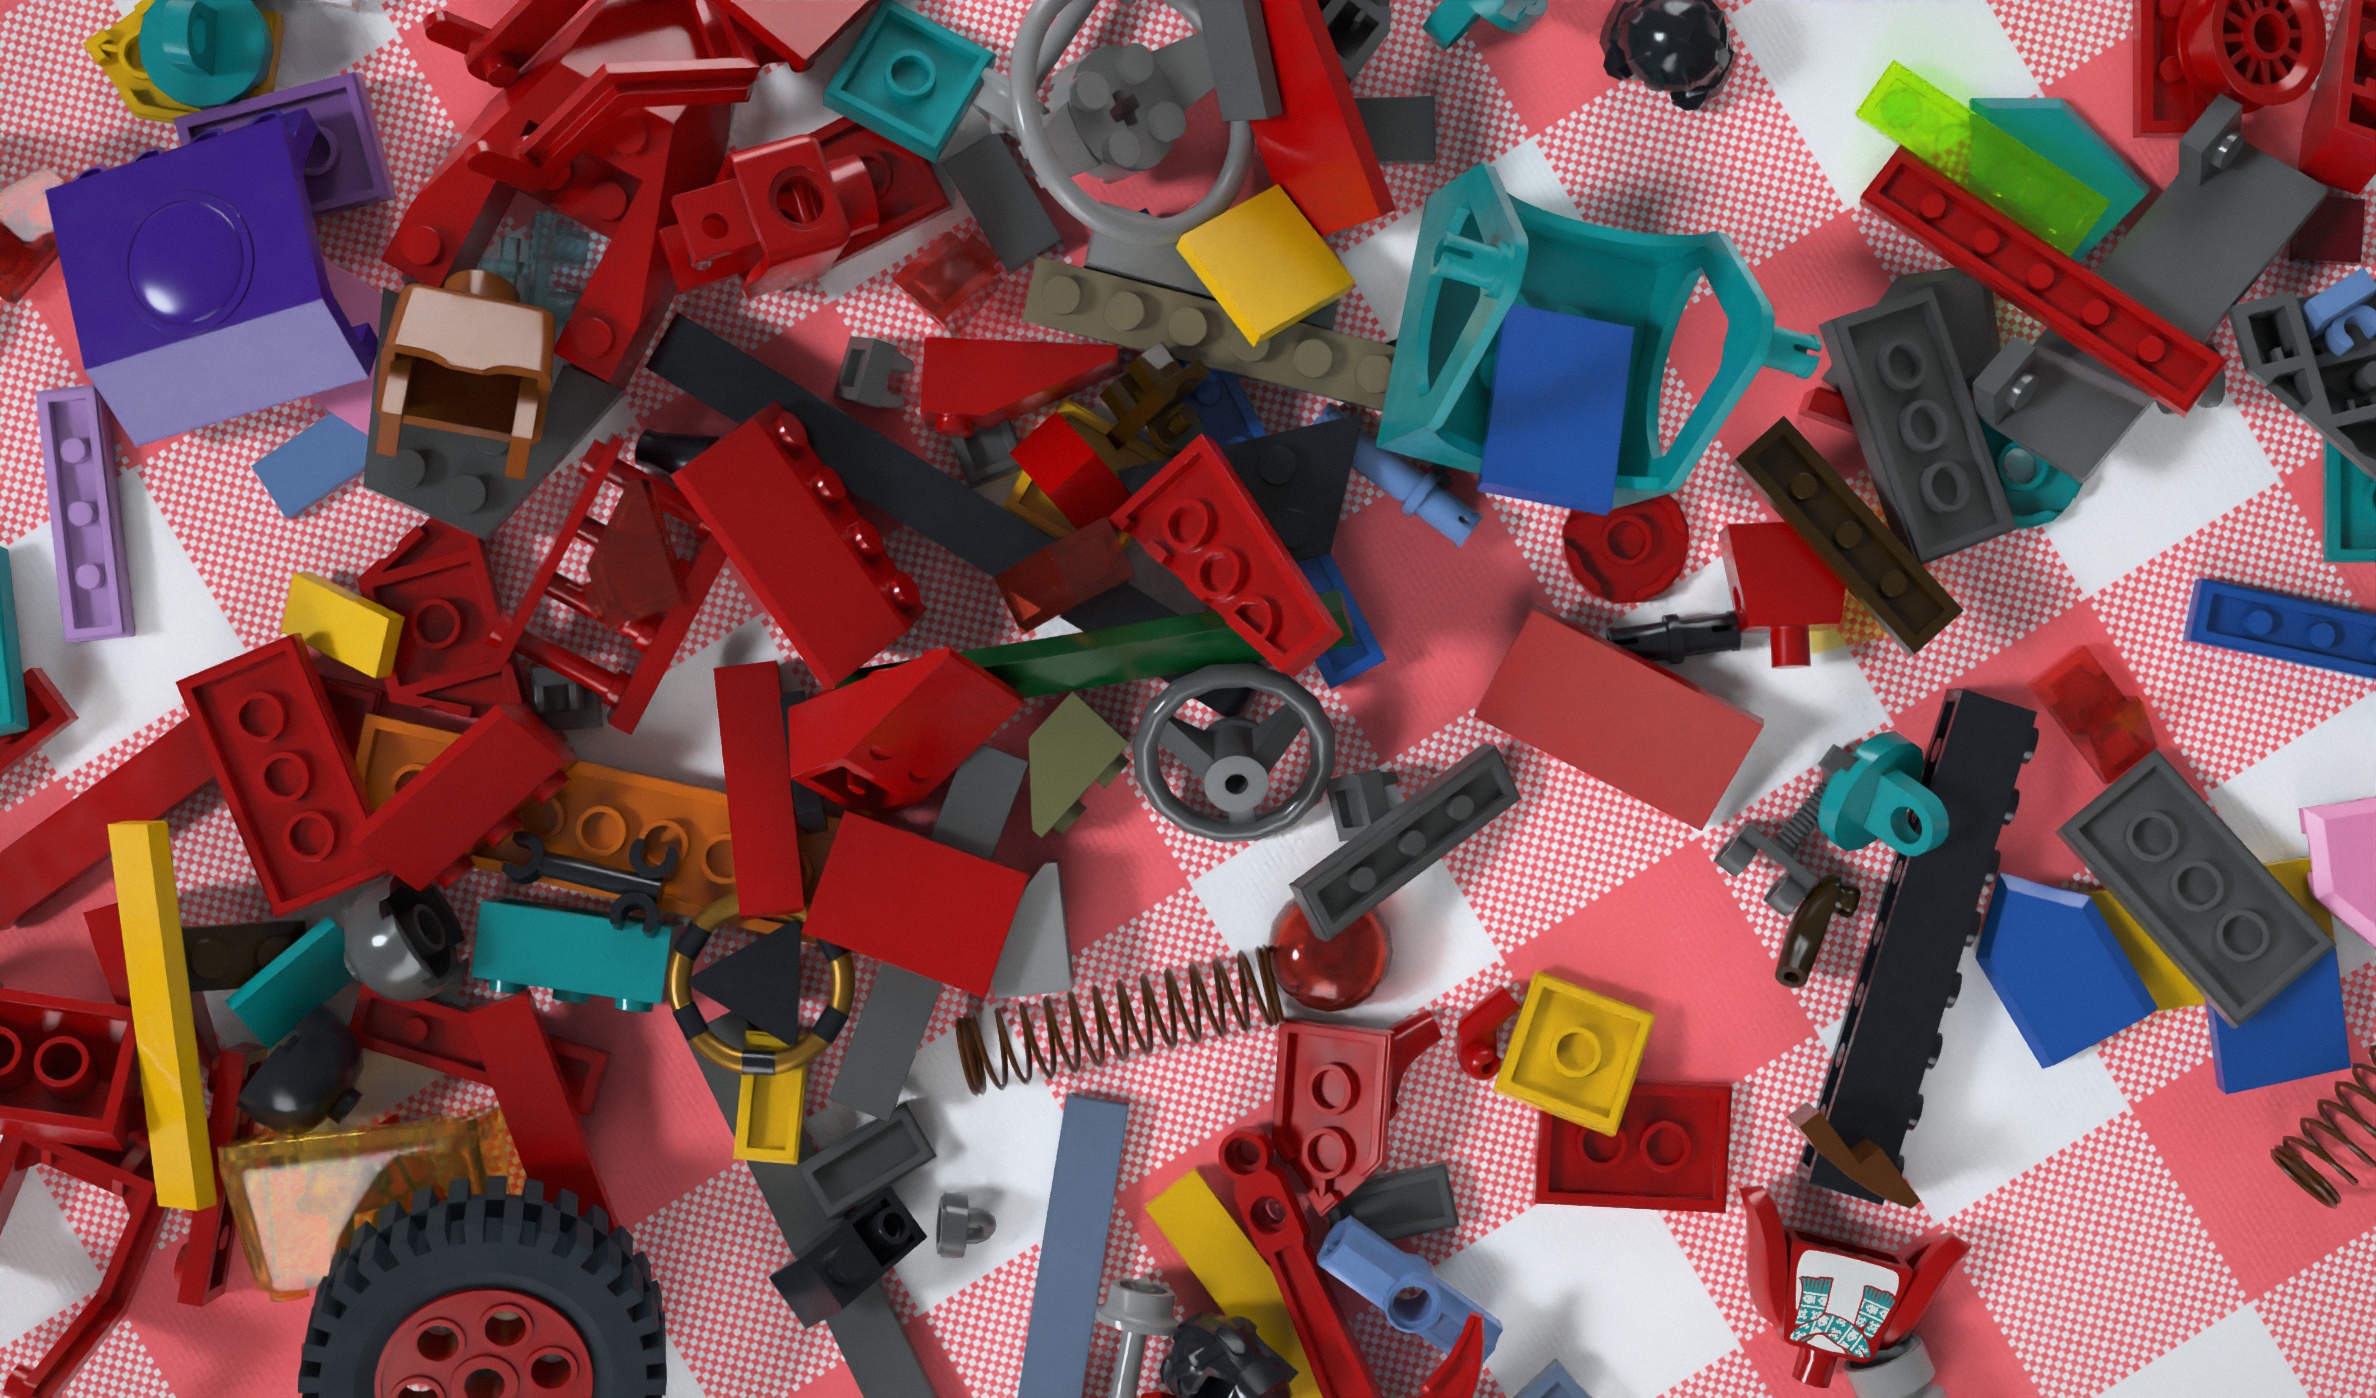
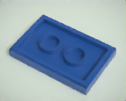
M1517 304L1511 305L1499 327L1477 491L1599 515H1608L1613 507L1634 327Z

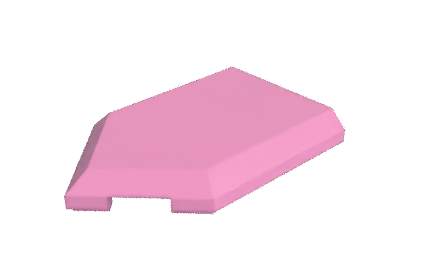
M2376 796L2361 798L2355 801L2298 808L2301 833L2307 834L2312 871L2307 872L2310 898L2376 950Z

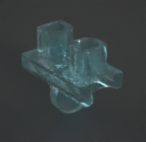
M537 211L535 217L531 218L526 263L519 261L521 239L502 236L500 259H480L479 270H486L501 275L511 282L515 288L517 287V280H524L522 303L549 310L554 315L556 328H565L583 292L549 287L551 264L584 268L588 253L589 232L569 225L557 224V214Z

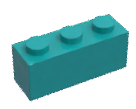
M503 896L491 897L481 900L470 977L490 980L489 990L501 993L516 994L528 990V986L553 989L552 999L558 1001L590 1003L592 994L616 998L615 1008L632 1012H653L654 1004H663L669 1000V965L674 946L682 935L684 923L662 920L660 932L652 939L646 937L642 932L646 917L628 915L622 931L614 929L610 924L609 912Z

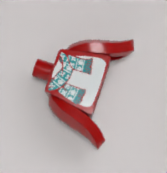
M1763 1185L1739 1188L1746 1215V1266L1750 1298L1759 1316L1772 1323L1781 1341L1799 1347L1792 1377L1813 1387H1830L1837 1357L1864 1364L1870 1363L1878 1350H1889L1906 1340L1918 1328L1931 1309L1952 1270L1972 1247L1954 1233L1946 1232L1920 1244L1903 1259L1896 1252L1784 1225L1776 1203Z

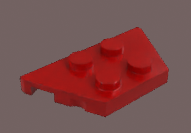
M430 518L422 526L416 525L398 542L397 548L390 555L377 560L357 578L362 597L405 617L392 674L389 677H384L390 702L478 719L496 704L529 703L515 651H512L503 670L490 665L491 656L495 649L486 645L485 642L503 610L484 540Z

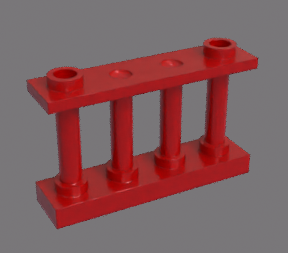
M611 432L605 444L597 439H594L576 472L587 478L514 615L502 610L485 644L495 649L491 656L490 665L500 670H503L512 651H515L604 696L602 703L610 707L606 715L608 724L632 735L728 555L681 491L617 458L625 440ZM604 480L694 527L692 534L700 537L701 540L690 560L688 561L680 556L675 561L588 516L586 513ZM575 537L664 584L662 590L671 594L660 616L649 613L647 617H644L556 572L572 539ZM545 594L633 639L632 647L641 652L630 672L627 673L619 669L615 674L526 629L525 627L542 595Z

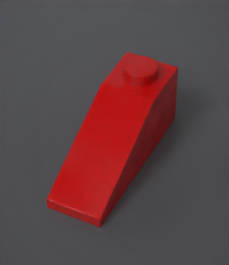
M2376 0L2343 1L2303 126L2298 162L2299 172L2319 183L2359 195L2376 174Z
M925 337L920 405L921 416L926 427H935L937 435L950 438L972 437L974 435V427H982V430L993 429L1003 421L1014 420L1118 375L1120 367L1118 346Z

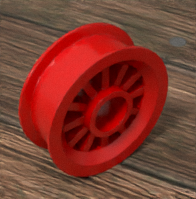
M2186 0L2177 26L2178 58L2188 84L2196 95L2209 106L2220 93L2243 105L2242 114L2257 111L2264 106L2283 105L2302 96L2315 82L2321 70L2326 51V26L2323 12L2318 0Z

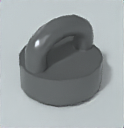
M944 1193L943 1196H940L937 1212V1254H940V1257L963 1258L966 1244H978L991 1238L997 1226L995 1217L987 1210L968 1208L967 1194ZM968 1224L980 1225L977 1228H968Z

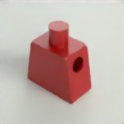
M1786 522L1726 525L1718 533L1719 546L1733 609L1739 622L1737 627L1740 629V633L1770 632L1772 669L1811 667L1809 631L1830 630L1840 625L1846 588Z

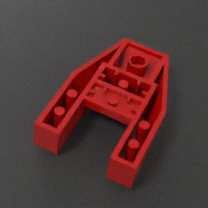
M596 0L519 73V78L513 85L503 88L488 102L413 200L381 261L426 285L443 288L446 280L456 272L476 269L517 190L611 240L554 347V354L625 391L678 292L658 236V231L660 228L678 224L671 203L673 196L714 184L725 160L734 103L628 108L544 189L536 193L516 189L507 183L471 171L467 166L464 151L470 144L482 140L491 141L510 148L512 142L517 138L531 135L604 63L710 59L689 0ZM689 253V254H688V261H689L690 265L692 266L693 262H692V259H691V256H690V253Z

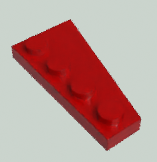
M1201 433L1109 517L1117 527L1130 534L1144 546L1143 550L1153 559L1167 567L1186 584L1185 587L1198 599L1209 604L1225 618L1226 623L1282 673L1296 677L1344 635L1214 439Z

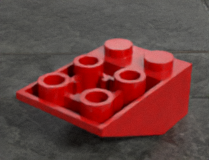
M949 646L927 650L917 659L893 668L875 670L868 674L867 678L838 689L820 691L814 698L788 707L790 778L846 809L874 819L921 803L1024 704V695Z

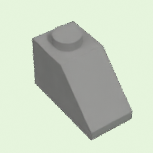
M1060 859L1047 860L1024 889L991 982L994 988L995 999L1072 991L1075 985Z

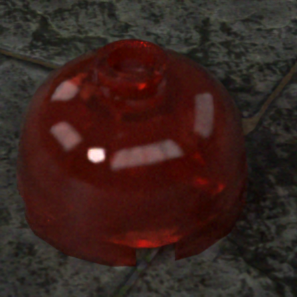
M1295 896L1284 903L1272 920L1267 942L1273 974L1283 992L1303 1007L1327 1013L1353 1009L1373 997L1389 976L1394 955L1391 928L1378 906H1375L1326 942L1315 937Z

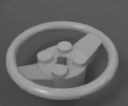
M1035 0L1021 22L1015 38L1011 55L1009 84L1012 114L1021 142L1018 148L1024 159L1028 158L1033 170L1037 174L1035 179L1040 188L1045 187L1053 198L1082 224L1097 233L1128 244L1149 246L1177 243L1183 234L1223 214L1237 197L1251 164L1255 136L1248 120L1230 121V138L1226 159L1210 191L1192 208L1172 217L1147 220L1120 214L1097 202L1071 178L1086 172L1094 178L1103 179L1102 183L1112 184L1157 166L1171 151L1175 139L1184 133L1186 128L1184 111L1215 87L1197 0H1161L1175 9L1197 31L1194 35L1151 52L1140 43H1131L1127 46L1111 44L1092 50L1065 64L1051 78L1048 87H1053L1050 96V112L1044 115L1042 122L1036 95V71L1040 48L1053 20L1073 0Z

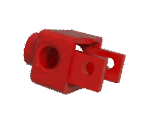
M801 134L727 154L713 185L672 197L671 203L678 224L660 228L658 236L679 295L739 277L745 295L748 299H753L826 275L851 236L878 229L880 222L879 208L870 176L862 160L856 154L826 162L821 145L817 139L808 134ZM784 215L790 216L796 222L790 221ZM690 253L694 265L711 260V266L705 270L695 269L688 261V254Z

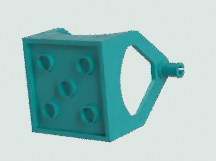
M1480 163L1426 198L1376 448L1479 474L1499 327L1512 304L1634 327L1612 509L1673 493L1680 489L1760 368L1765 366L1794 374L1801 379H1808L1816 370L1820 357L1806 354L1807 350L1819 352L1822 350V343L1817 335H1807L1774 325V309L1729 234L1718 231L1693 235L1653 234L1614 229L1570 219L1535 207L1507 193L1496 167ZM1705 274L1729 323L1723 347L1722 362L1715 378L1670 449L1663 456L1659 441L1658 416L1666 361L1686 303L1699 278Z

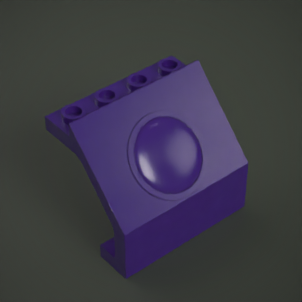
M306 107L283 114L280 110L268 111L252 119L247 126L225 133L220 128L211 129L197 135L187 145L168 151L164 147H153L135 156L130 163L108 169L106 165H96L79 173L72 182L45 190L84 370L135 447L370 377L377 355L378 338L369 323L352 327L335 299L328 281L304 180V165L318 132V127Z

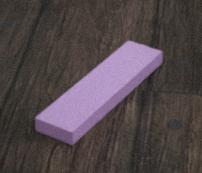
M94 384L35 391L65 643L74 644L134 637L136 633L109 406Z

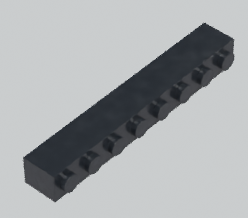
M1946 689L1924 760L1925 763L1920 781L1921 785L1933 792L1942 801L1949 819L1948 836L1942 845L1919 856H1906L1897 851L1895 852L1816 1105V1109L1823 1114L1849 1150L1867 1138L1884 1151L1901 1175L1903 1174L1905 1159L1899 1153L1906 1131H1913L1916 1128L1923 1110L1924 1097L1918 1093L1926 1069L1932 1070L1935 1067L1941 1053L1943 1035L1938 1032L1943 1012L1945 1008L1950 1009L1954 1006L1960 993L1962 974L1957 971L1964 947L1969 948L1973 945L1980 929L1981 912L1976 910L1983 886L1988 887L1992 884L1999 868L2001 854L1999 850L1995 849L2000 830L2002 824L2006 826L2010 824L2019 804L2020 791L2014 788L2021 763H2029L2034 755L2039 739V729L2033 727L2037 716L2036 711L1965 689ZM1909 808L1907 814L1908 823L1912 830L1921 836V821L1918 815ZM1805 1140L1796 1172L1808 1183L1883 1206L1885 1198L1869 1191L1852 1180L1819 1154Z

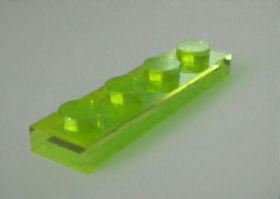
M1894 59L1855 112V117L2070 258L2111 204V201Z

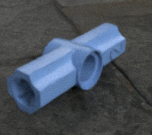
M1351 1215L1342 1221H1338L1325 1236L1322 1248L1317 1254L1318 1265L1384 1310L1388 1321L1395 1329L1405 1333H1416L1449 1355L1463 1331L1471 1311L1484 1314V1362L1493 1353L1497 1340L1503 1331L1501 1321L1436 1276L1432 1266L1425 1258L1414 1253L1402 1252ZM1410 1286L1424 1289L1421 1294L1412 1299L1396 1297L1397 1293L1402 1289Z

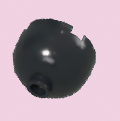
M319 1004L293 1028L301 1034L300 1037L295 1034L282 1047L278 1045L253 1075L238 1097L240 1101L236 1106L256 1122L274 1132L290 1135L311 1132L328 1118L339 1125L364 1095L355 1088L364 1069L363 1049L353 1030L340 1017L323 1004Z

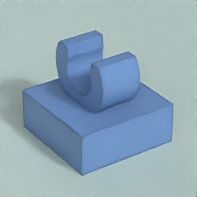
M2364 267L2309 299L2301 309L2309 340L2311 341L2325 332L2324 337L2327 347L2339 357L2345 355L2354 345L2351 337L2345 332V324L2358 326L2368 340L2376 336V310L2365 305L2376 292V282Z

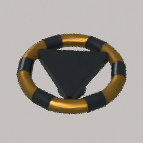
M737 892L712 902L689 921L675 944L668 971V995L672 1014L686 1040L712 1063L742 1075L775 1076L796 1070L813 1061L834 1043L850 1017L849 1014L855 995V968L851 950L815 938L830 964L832 974L831 995L829 1003H827L811 1032L799 1041L801 931L810 909L811 901L805 899L807 912L784 915L794 919V921L787 923L693 976L694 962L706 945L712 932L726 921L740 916ZM692 987L789 1045V1047L781 1050H741L725 1043L710 1031L697 1004L693 1000Z

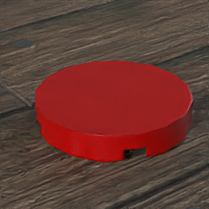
M1669 494L1611 509L1607 516L1569 509L1561 529L1562 558L1571 578L1589 595L1612 604L1640 603L1663 593L1681 574L1688 552L1689 525L1679 503Z

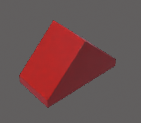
M1055 411L1018 444L1009 455L1095 549L1119 528L1109 517L1133 495L1098 454Z

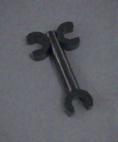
M526 831L514 832L512 837L514 843L523 849L532 850L533 855L530 862L521 867L503 863L501 871L511 881L524 885L531 884L542 876L622 895L612 904L609 912L610 924L614 929L622 931L628 914L638 909L646 911V919L642 928L645 936L654 939L660 932L662 914L656 904H659L662 900L665 883L672 880L680 870L682 864L681 854L677 847L669 846L664 861L659 866L649 867L645 865L649 846L645 839L637 838L629 851V862L635 871L631 872L547 851L542 841L533 833Z

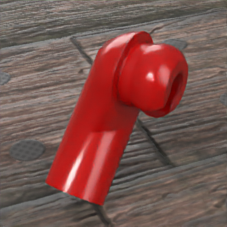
M1502 984L1497 986L1465 1013L1457 1024L1458 1062L1464 1072L1480 1081L1489 1080L1499 1072L1501 1059L1497 1056V1028L1521 1009V1006Z

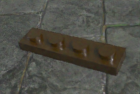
M1785 416L1779 419L1731 463L1909 657L1921 650L1964 611Z

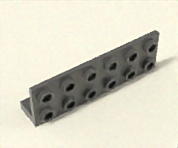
M2221 93L2179 141L2178 175L2094 272L2202 344L2228 315L2229 307L2236 305L2327 197V187L2245 142V136L2241 134L2243 105ZM2048 328L2033 345L2013 335L1972 383L1975 411L1978 419L2079 483H2084L2091 477L2155 401L2154 398Z

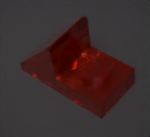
M45 167L0 191V297L4 301L15 305L59 256L45 190L68 182L50 167Z
M2086 645L2075 646L2027 683L2103 784L2108 785L2158 747L2143 701L2139 696H2124Z

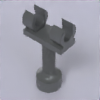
M1833 744L1817 764L1823 772L1822 783L1819 782L1817 784L1818 788L1815 787L1813 789L1814 793L1811 792L1809 794L1810 798L1807 797L1805 799L1806 803L1803 802L1801 804L1802 808L1799 807L1797 809L1798 813L1795 812L1793 814L1794 818L1791 817L1789 819L1790 823L1786 822V828L1782 827V832L1777 834L1778 837L1769 840L1750 824L1743 821L1736 829V833L1722 846L1713 861L1729 874L1737 877L1751 862L1758 849H1760L1786 870L1768 890L1763 901L1784 917L1788 916L1802 901L1808 889L1812 888L1818 881L1817 877L1793 859L1794 850L1799 848L1798 845H1802V840H1806V835H1810V830L1815 828L1814 825H1818L1817 817L1820 801L1831 777L1841 767L1849 772L1858 760L1839 746Z

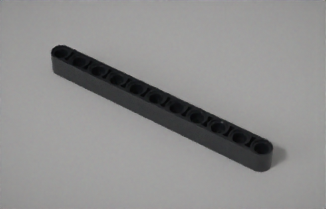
M678 312L645 365L650 371L738 424L743 423L777 399L785 411L793 414L801 422L807 433V442L824 465L829 466L838 474L846 489L1083 632L1181 616ZM1256 661V662H1250V663H1253V664H1256V665H1260V666L1266 667V666L1262 665L1261 663H1259V662H1257V661ZM1192 672L1161 676L1159 678L1171 684L1175 679ZM1249 687L1221 688L1211 690L1194 699L1226 718H1244L1260 691Z

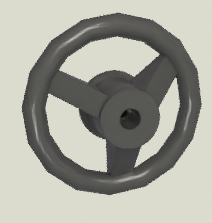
M1250 662L1211 664L1175 679L1146 707L1133 739L1135 777L1151 806L1182 831L1220 843L1257 841L1294 826L1322 799L1336 767L1335 730L1319 699L1289 675ZM1249 687L1275 695L1285 702L1283 706L1260 724L1243 717H1227L1213 722L1204 731L1172 716L1186 701L1211 690L1221 688ZM1305 727L1310 736L1311 763L1300 788L1282 805L1255 816L1254 807L1259 805L1268 793L1269 772L1301 729ZM1159 742L1204 781V790L1207 798L1219 809L1228 811L1229 818H1220L1193 810L1171 792L1160 772Z

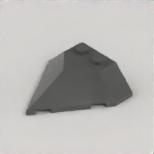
M2295 290L2230 306L2228 315L2245 371L2376 482V336L2368 340L2358 326L2345 324V332L2351 337L2354 345L2341 357L2335 355L2327 347L2324 337L2325 332L2310 341L2301 309L2309 299L2319 293L2297 298ZM2376 292L2365 304L2376 310Z

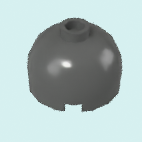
M392 874L361 893L345 919L344 946L346 950L344 951V962L349 973L355 980L364 983L372 991L386 999L398 1002H417L432 997L464 981L469 969V958L467 957L458 962V954L455 947L457 943L465 940L462 927L451 905L437 888L418 892L395 874Z

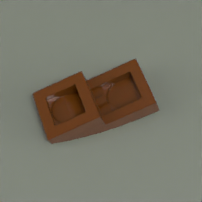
M1808 1102L1786 1117L1798 1133L1819 1154L1869 1191L1909 1209L1921 1202L1884 1151L1869 1139L1865 1138L1849 1150L1823 1114Z

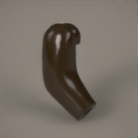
M1832 873L1823 877L1808 893L1793 915L1783 938L1775 972V978L1780 984L1790 988H1800L1807 983L1825 937L1832 912L1839 914L1841 917L1849 918L1857 910L1861 890L1856 884L1843 883L1842 875Z

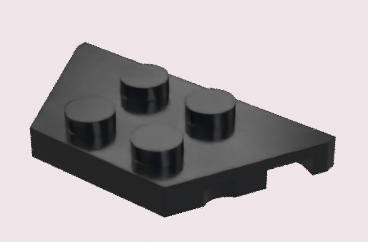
M1360 414L1219 446L1295 562L1331 553L1362 425ZM1175 457L1117 470L1119 479L1128 491L1134 495Z

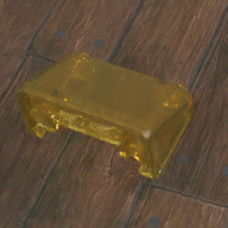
M500 1106L467 1110L468 1118L467 1115L449 1117L438 1115L430 1116L422 1121L297 1135L274 1132L273 1130L252 1132L218 1146L220 1175L255 1290L257 1292H269L270 1302H287L310 1296L309 1288L318 1287L323 1275L328 1277L331 1260L339 1248L343 1246L350 1250L353 1232L366 1220L378 1230L381 1209L395 1200H398L406 1213L410 1214L414 1191L432 1185L439 1202L448 1199L450 1180L469 1177L471 1194H486L488 1176H507L506 1194H511L503 1113Z

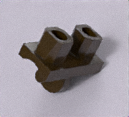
M1162 341L1138 356L1127 367L1129 372L1110 384L1099 395L1119 421L1106 434V437L1116 450L1125 446L1145 426L1152 443L1161 452L1170 456H1177L1201 433L1203 434L1202 422L1197 412L1182 401L1211 373L1200 358L1182 368Z

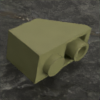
M1072 691L1028 738L1032 830L1041 838L1051 828L1062 836L1087 809L1078 800L1094 781L1098 782L1105 789L1130 762L1121 752L1131 742L1076 691Z

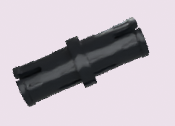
M1734 610L1726 611V613L1686 619H1679L1676 613L1663 615L1661 622L1606 628L1607 640L1649 661L1667 659L1669 665L1683 663L1685 656L1729 650L1733 652L1739 651L1741 647L1740 629H1733V625L1739 623Z

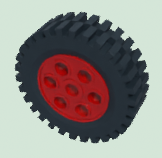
M488 1176L486 1194H471L470 1179L465 1177L450 1180L448 1199L438 1202L433 1186L430 1185L414 1191L410 1214H407L399 1201L395 1200L381 1209L378 1230L366 1220L353 1232L350 1250L341 1246L332 1258L328 1277L322 1276L316 1291L314 1305L311 1309L298 1375V1393H303L302 1398H662V1395L666 1396L667 1365L665 1311H662L660 1286L658 1280L651 1282V1264L644 1251L633 1255V1236L622 1225L608 1235V1213L593 1204L583 1217L578 1216V1194L561 1188L554 1204L543 1201L544 1182L526 1178L521 1196L506 1194L507 1176ZM501 1311H511L517 1313L520 1317L513 1320H500L493 1315ZM433 1326H445L453 1332L446 1335H436L426 1329ZM546 1354H558L563 1356L564 1359L557 1362H546L539 1359V1357ZM486 1368L495 1370L498 1374L483 1377L473 1372ZM421 1383L430 1386L432 1389L414 1391L407 1386Z

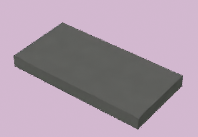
M1933 287L1819 324V329L1889 529L1921 565L2017 530Z
M2156 748L2055 831L2058 837L2232 1029L2240 1027L2337 945Z

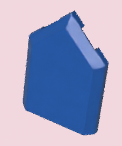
M1998 872L1975 959L2042 1069L2066 1060L2148 1017L2158 1009V1006L2090 895Z

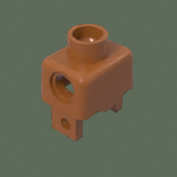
M469 269L456 272L446 280L443 288L421 283H411L404 286L398 296L381 352L376 398V412L380 415L376 454L397 456L403 423L510 442L505 477L525 480L530 447L540 442L542 438L551 390L556 331L554 315L543 307L521 303L520 294L511 282L501 275L486 270Z

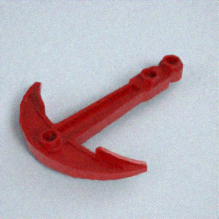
M1243 1126L1234 1130L1220 1144L1218 1151L1219 1163L1223 1171L1229 1177L1236 1180L1234 1198L1259 1255L1268 1260L1322 1398H1384L1322 1267L1317 1263V1256L1309 1242L1311 1230L1285 1171L1272 1164L1274 1147L1271 1139L1264 1131L1253 1126ZM1248 1140L1256 1144L1259 1149L1257 1161H1250L1243 1156L1241 1152L1243 1141ZM1268 1200H1277L1284 1206V1219H1274L1269 1215L1266 1207ZM1471 1311L1463 1331L1450 1354L1427 1377L1420 1387L1422 1391L1410 1398H1473L1478 1387L1484 1362V1314Z

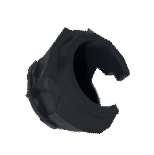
M1616 0L1606 18L1599 41L1605 56L1603 67L1607 75L1618 80H1625L1633 76L1628 67L1629 65L1638 78L1651 91H1673L1670 92L1672 104L1685 111L1696 110L1705 100L1717 97L1734 70L1739 54L1733 50L1729 27H1727L1725 22L1726 11L1720 10L1713 0Z
M1201 1312L1188 1317L1177 1326L1178 1330L1172 1338L1174 1342L1170 1353L1162 1360L1160 1368L1161 1383L1167 1385L1177 1398H1291L1293 1393L1289 1383L1299 1373L1263 1342L1256 1333L1257 1326L1251 1320L1241 1316L1224 1318L1214 1316L1213 1313L1202 1315Z

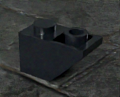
M888 1186L810 1242L768 1278L804 1328L808 1329L847 1307L924 1241L927 1235L893 1188Z

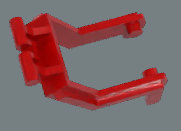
M519 0L491 29L443 10L428 14L422 24L426 37L430 41L465 54L464 61L468 72L472 76L488 82L495 88H505L513 85L518 80V70L589 0ZM689 0L710 59L604 63L531 135L517 138L512 142L510 148L491 141H477L465 149L464 157L471 171L507 183L516 189L536 193L544 189L628 108L747 103L750 101L759 69L767 63L787 61L713 1ZM815 61L804 72L811 69ZM788 63L790 69H791L793 72H795V73H801V72L798 71L795 67H793L790 63Z
M138 1095L124 1151L3 1135L1 1139L0 1236L29 1167L39 1163H43L122 1197L130 1215L97 1294L35 1369L22 1364H18L14 1368L3 1389V1395L7 1397L62 1398L64 1390L128 1311L171 1209L170 1207L158 1206L143 1096Z

